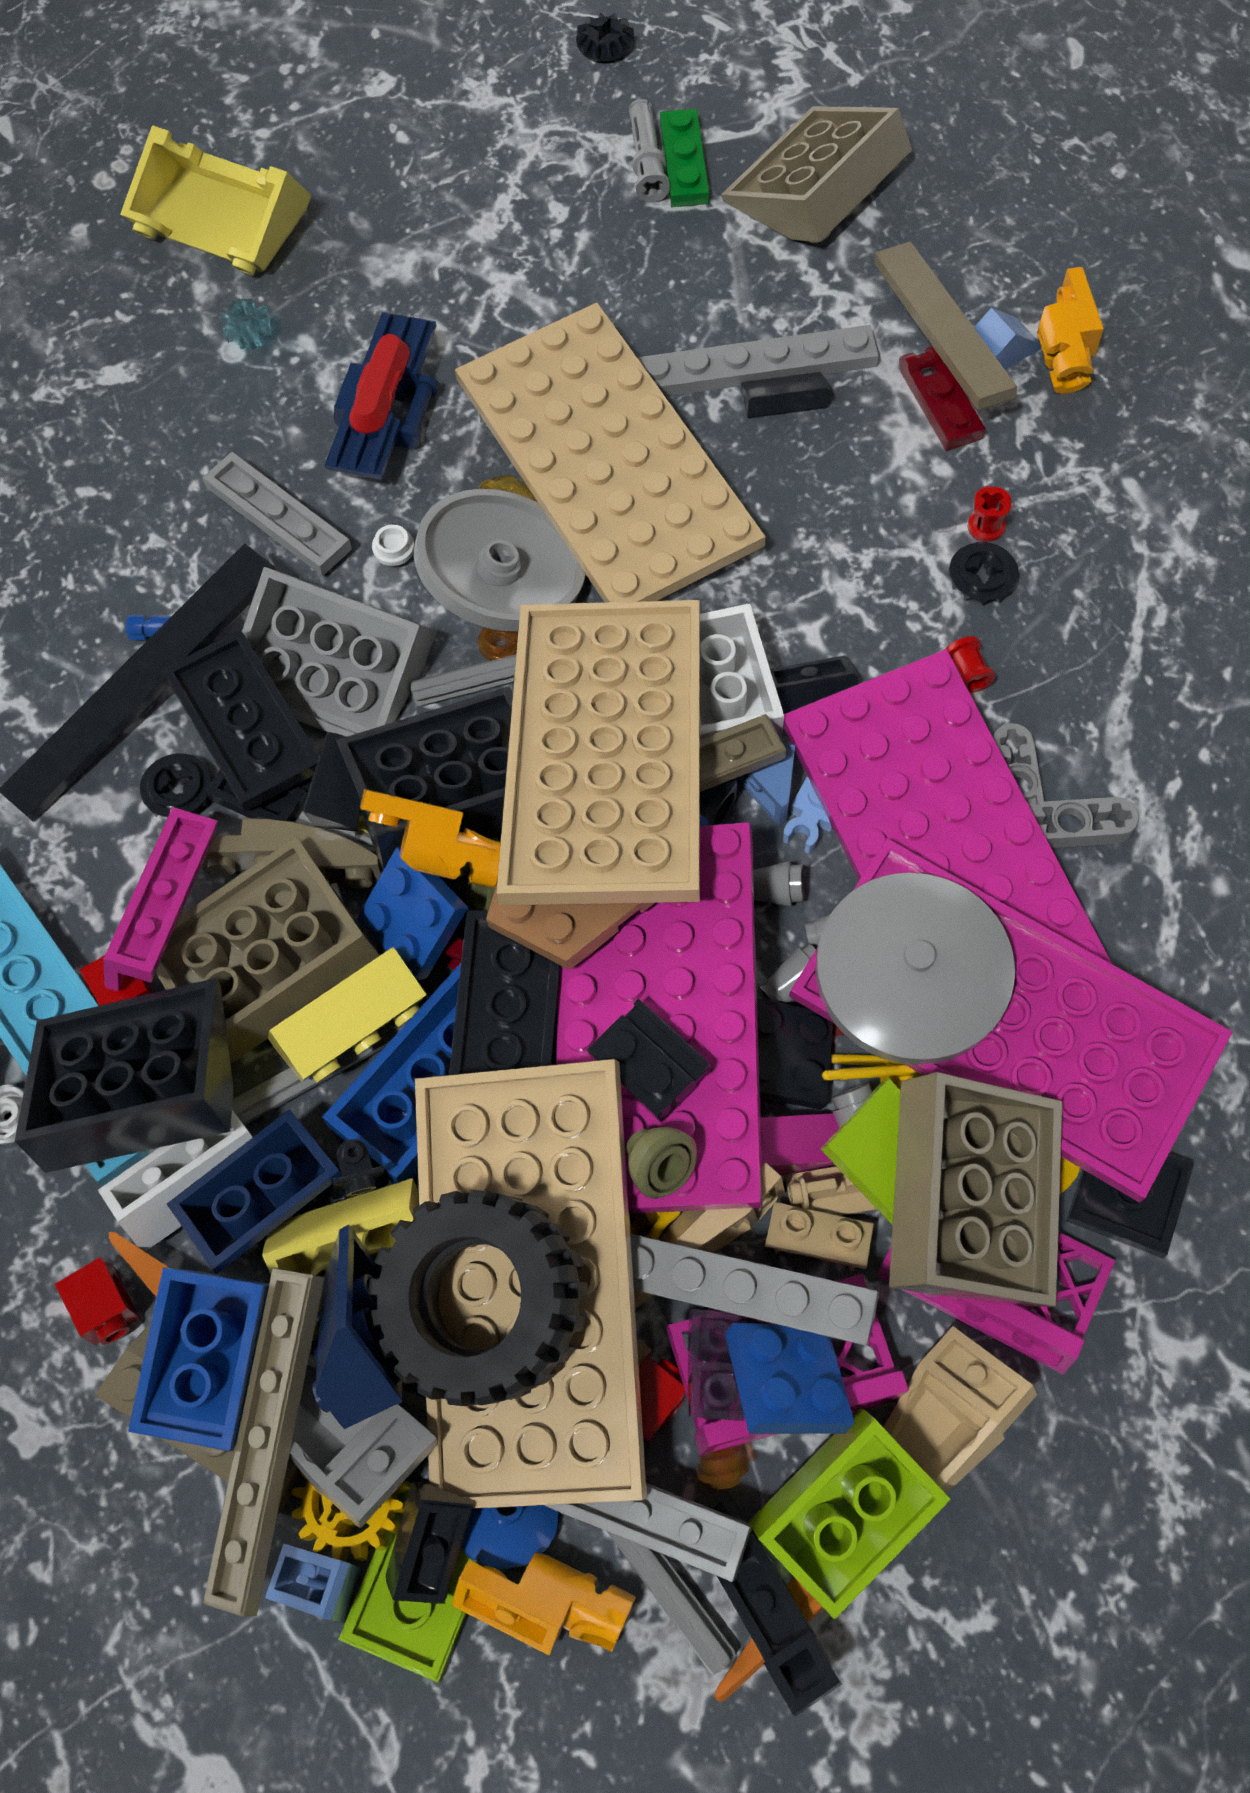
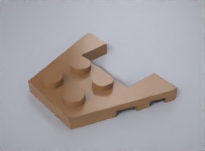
M496 886L486 921L491 929L570 970L619 932L618 926L637 911L643 913L654 903L499 905Z

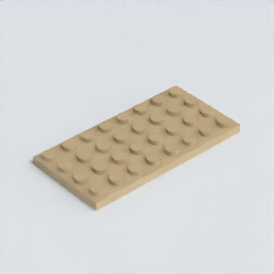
M597 302L455 369L456 380L604 602L658 601L765 546L766 536Z
M699 600L534 604L520 606L497 882L499 905L700 902Z
M611 1059L415 1079L419 1205L425 1201L438 1203L441 1194L454 1191L470 1193L471 1190H482L519 1198L527 1204L538 1206L549 1214L548 1220L550 1222L561 1225L570 1236L566 1244L570 1250L579 1252L584 1267L577 1270L579 1282L587 1283L588 1299H580L579 1314L586 1316L583 1331L574 1332L570 1341L576 1348L568 1361L559 1362L554 1367L557 1374L544 1385L534 1386L531 1388V1393L517 1399L486 1405H448L446 1399L431 1400L426 1397L427 1430L437 1440L436 1447L428 1454L429 1485L471 1500L473 1508L638 1501L646 1499L619 1062ZM473 1245L459 1253L446 1269L439 1290L441 1317L451 1336L465 1348L486 1350L502 1342L516 1322L521 1303V1288L517 1272L507 1255L500 1249L490 1245Z

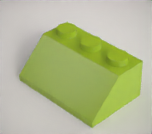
M862 1407L853 1415L855 1424L846 1433L834 1434L748 1521L749 1524L753 1525L752 1529L758 1539L834 1620L951 1500L879 1422Z

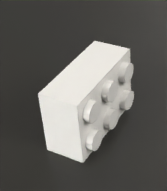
M745 604L700 614V739L767 714L782 741L784 714L751 605Z

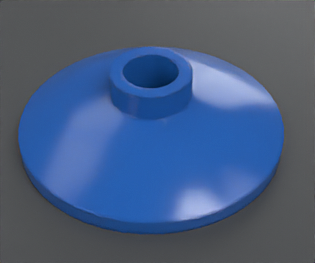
M544 1505L515 1506L516 1511L514 1514L504 1516L497 1511L496 1507L472 1508L461 1549L471 1560L481 1566L494 1567L499 1571H512L528 1566L535 1552L544 1554L552 1544L558 1526V1511Z

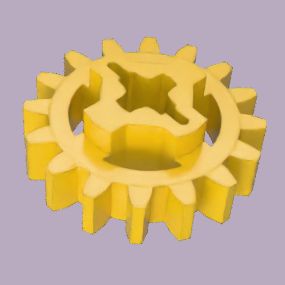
M299 1471V1472L301 1473V1475H302L305 1479H307V1478L305 1477V1475H304L301 1471ZM309 1480L305 1487L292 1489V1495L302 1499L303 1506L296 1508L291 1512V1515L296 1520L307 1522L298 1535L306 1541L317 1538L313 1547V1551L317 1554L325 1556L332 1549V1557L334 1559L346 1562L351 1550L355 1559L364 1561L367 1560L368 1545L371 1544L376 1549L384 1551L387 1545L383 1534L387 1530L392 1533H398L399 1525L393 1519L396 1513L404 1512L406 1505L398 1501V1494L409 1489V1485L406 1481H403L381 1507L366 1521L370 1526L354 1536L344 1537V1535L349 1536L352 1529L357 1525L324 1495L321 1496L324 1512L320 1517V1493Z

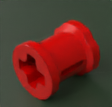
M985 486L975 494L974 511L969 516L967 525L968 531L973 538L982 542H994L1004 534L1006 527L1005 517L1010 513L1012 506L1011 496L1006 490L998 486Z
M976 636L960 638L945 648L970 694L980 692L989 687L996 677L993 669L987 667L980 653L982 644Z

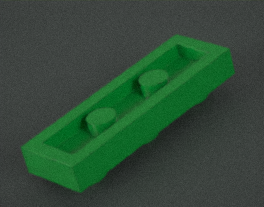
M697 108L660 112V129L663 152L666 159V174L670 183L669 197L671 208L709 204V189Z

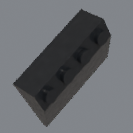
M510 686L337 739V747L359 808L364 789L463 812L460 832H464L465 828H468L489 839L500 836L502 834L513 692ZM360 808L369 836L384 870L396 847H401L407 820L399 818L397 827L368 821L370 811Z
M217 978L37 1020L14 1142L44 1173L230 1132L234 1088L221 985Z

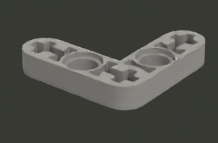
M1014 723L1002 725L996 730L993 738L1012 775L1026 780L1030 786V791L1023 795L1051 848L1118 844L1125 842L1131 837L1139 822L1138 810L1131 801L1120 797L1044 802L1034 739L1031 732L1026 727ZM1005 740H1012L1013 745L1019 747L1015 758L1016 763L1010 764L1012 759L1009 746L1004 745ZM1110 813L1116 814L1118 820L1124 821L1121 828L1116 827L1114 821L1107 820ZM1066 814L1074 815L1081 821L1083 825L1082 830L1075 833L1067 832L1060 827L1058 818ZM1045 817H1049V821H1048V832H1049V833L1046 832L1047 824H1043V821H1044ZM1099 822L1096 829L1093 830V823Z

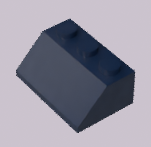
M289 1109L169 1201L167 1206L210 1268L217 1275L333 1183V1179L339 1178L342 1175Z
M350 1225L339 1229L324 1276L320 1311L316 1319L319 1327L318 1345L314 1349L317 1361L316 1381L312 1385L313 1394L318 1406L325 1413L331 1412L343 1429L351 1427L402 1402V1380L393 1372L394 1367L399 1362L396 1358H383L377 1342L383 1339L384 1335L381 1328H371L368 1312L377 1310V1295H368L370 1278H380L382 1270L375 1263V1260Z

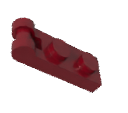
M933 346L927 347L925 353L915 355L912 352L900 356L899 367L901 374L945 451L947 452L982 440L986 430L985 426L962 387ZM929 369L932 374L924 376L921 371Z

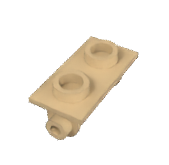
M837 1166L784 1176L791 1206L837 1216L877 1210Z
M774 1202L765 1247L775 1249V1254H779L782 1251L849 1266L848 1270L854 1271L855 1267L866 1269L873 1223Z

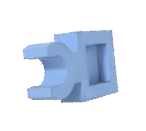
M807 776L791 804L790 814L797 817L791 819L786 824L783 842L788 844L794 834L804 833L808 836L804 852L810 854L817 846L818 827L829 832L833 828Z

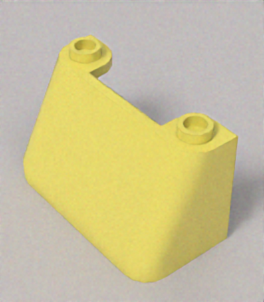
M152 125L120 215L134 224L132 230L135 233L148 239L155 240L156 235L176 241L231 261L233 268L251 276H254L256 270L263 272L306 212L311 194L284 170L272 166L269 167V170L261 168L260 172L204 153L192 143L187 142L186 145L179 142L177 144L171 138L172 133L170 131Z

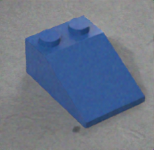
M162 1269L128 1432L234 1451L266 1303L268 1283L188 1269Z

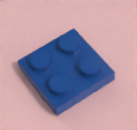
M396 847L357 920L386 951L394 947L418 981L427 979L468 907L439 876L414 871L399 857L401 847Z
M733 1323L726 1331L727 1346L749 1434H843L855 1424L830 1337L778 1324Z

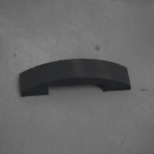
M725 1487L700 1503L748 1523ZM751 1529L736 1579L731 1582L718 1576L717 1578L765 1660L764 1665L791 1713L796 1717L841 1686L842 1682L794 1596L753 1529Z

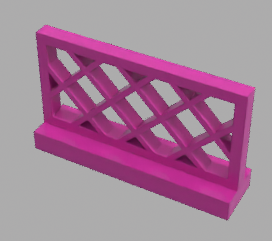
M1058 1231L1057 1274L1064 1291L1056 1293V1303L1069 1299L1077 1317L1072 1332L1054 1323L1047 1307L931 1295L908 1290L903 1291L1064 1375L1078 1358L1085 1341L1083 1340L1116 1260ZM891 1247L877 1274L878 1278L888 1283L890 1279ZM1079 1259L1098 1269L1093 1283L1075 1287L1065 1263ZM1088 1294L1083 1305L1079 1296ZM1036 1308L1037 1313L1031 1311V1309Z
M863 1274L836 1281L868 1289ZM718 1311L669 1324L667 1327L697 1430L694 1437L700 1456L778 1435L748 1433L742 1406L736 1407L740 1399L736 1381L713 1369L724 1346H727L726 1331L733 1323L749 1317ZM875 1312L869 1347L873 1348L879 1368L863 1372L845 1362L844 1359L853 1342L845 1341L838 1357L836 1356L839 1370L849 1375L843 1377L842 1380L852 1414L856 1413L860 1407L867 1410L895 1402L909 1391L902 1370H895ZM751 1318V1319H753L754 1321L758 1322L759 1324H774V1323H770V1322H766V1321H762V1320H758V1319ZM729 1323L725 1332L715 1328V1326ZM701 1330L720 1341L707 1365L688 1354L683 1338L684 1334ZM693 1368L702 1373L698 1383L696 1382ZM708 1377L735 1392L727 1410L706 1415L700 1392Z

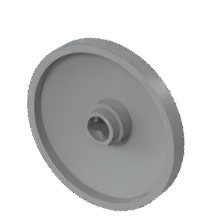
M473 489L458 492L445 497L433 505L421 520L414 545V561L422 583L443 607L468 622L489 629L517 632L519 630L521 605L575 603L585 579V572L539 503L530 498L496 489Z
M897 873L876 878L859 886L835 907L827 919L820 936L815 959V976L820 998L827 1013L840 1031L852 1042L867 1052L889 1061L909 1065H926L945 1062L967 1053L979 1045L993 1031L1006 1011L1012 996L1015 963L1012 947L1003 925L988 905L978 896L963 886L942 877L923 873Z

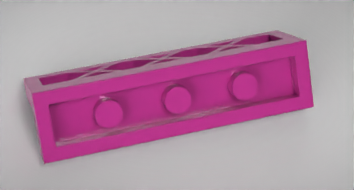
M172 807L103 958L105 988L119 992L126 975L152 982L216 835L217 820Z

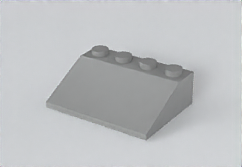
M267 567L263 568L242 630L295 718L323 731L338 733L344 736L357 734L396 721L411 694V682L418 680L423 672L437 632L434 629Z

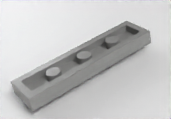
M233 452L228 454L202 477L207 489L322 576L352 550L350 540Z

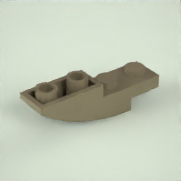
M242 818L241 835L215 836L202 865L204 872L217 876H230L235 871H246L297 836L331 885L337 883V885H345L353 889H365L372 884H376L383 872L377 855L349 839L317 827L272 819Z

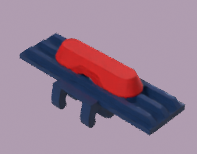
M382 312L363 364L350 363L334 405V421L339 428L325 463L326 469L382 480L394 446L415 448L419 445L421 439L419 430L431 397L437 394L439 383L435 378L426 374H420L437 327L436 321ZM406 395H414L404 425H402L401 419L394 418V413L391 412L393 401H404Z

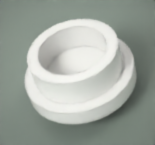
M386 525L377 531L373 539V554L384 565H401L407 562L414 553L413 538L408 531L399 525Z

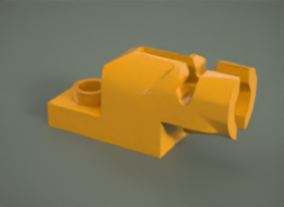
M1083 267L1066 270L1063 285L1057 289V303L1044 308L1037 330L1045 357L1044 363L1048 369H1054L1049 372L1054 391L1060 394L1074 393L1092 382L1090 373H1094L1091 357L1096 355L1104 330Z
M364 789L360 808L370 811L368 821L397 827L399 818L407 820L399 857L414 871L454 880L459 877L460 868L465 866L467 862L469 866L468 878L471 883L491 888L496 886L501 842L486 838L468 828H465L464 832H460L463 812Z
M535 1552L519 1584L508 1580L501 1571L494 1567H482L468 1560L459 1577L451 1606L550 1656L562 1628L568 1630L569 1637L601 1646L612 1652L636 1597L613 1584L609 1585L608 1590L603 1591L602 1594H597L595 1592L596 1576L590 1573L584 1574L549 1555Z

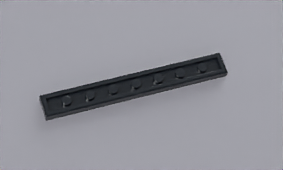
M244 543L0 787V793L34 822L169 686L162 669L207 647L252 602L263 568L267 567L277 571L276 567Z

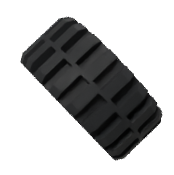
M471 1190L470 1193L459 1191L441 1194L438 1203L425 1201L414 1208L413 1216L415 1219L412 1222L400 1220L390 1232L391 1236L396 1240L392 1248H380L375 1259L376 1264L383 1266L380 1278H370L368 1295H377V1310L368 1311L371 1328L382 1329L384 1338L377 1342V1346L383 1358H396L399 1362L394 1367L393 1372L404 1383H418L419 1394L431 1400L446 1399L448 1405L456 1406L486 1405L517 1399L531 1393V1388L547 1383L557 1374L554 1367L559 1362L568 1361L576 1348L570 1342L574 1332L583 1331L586 1319L585 1315L579 1314L580 1299H588L587 1283L579 1282L577 1270L584 1266L579 1252L570 1250L566 1244L570 1236L559 1224L550 1222L548 1220L549 1214L538 1206L527 1204L519 1198L490 1191ZM473 1245H490L503 1251L517 1272L521 1288L520 1309L513 1328L502 1342L486 1350H472L459 1344L444 1325L439 1308V1290L446 1269L459 1253Z

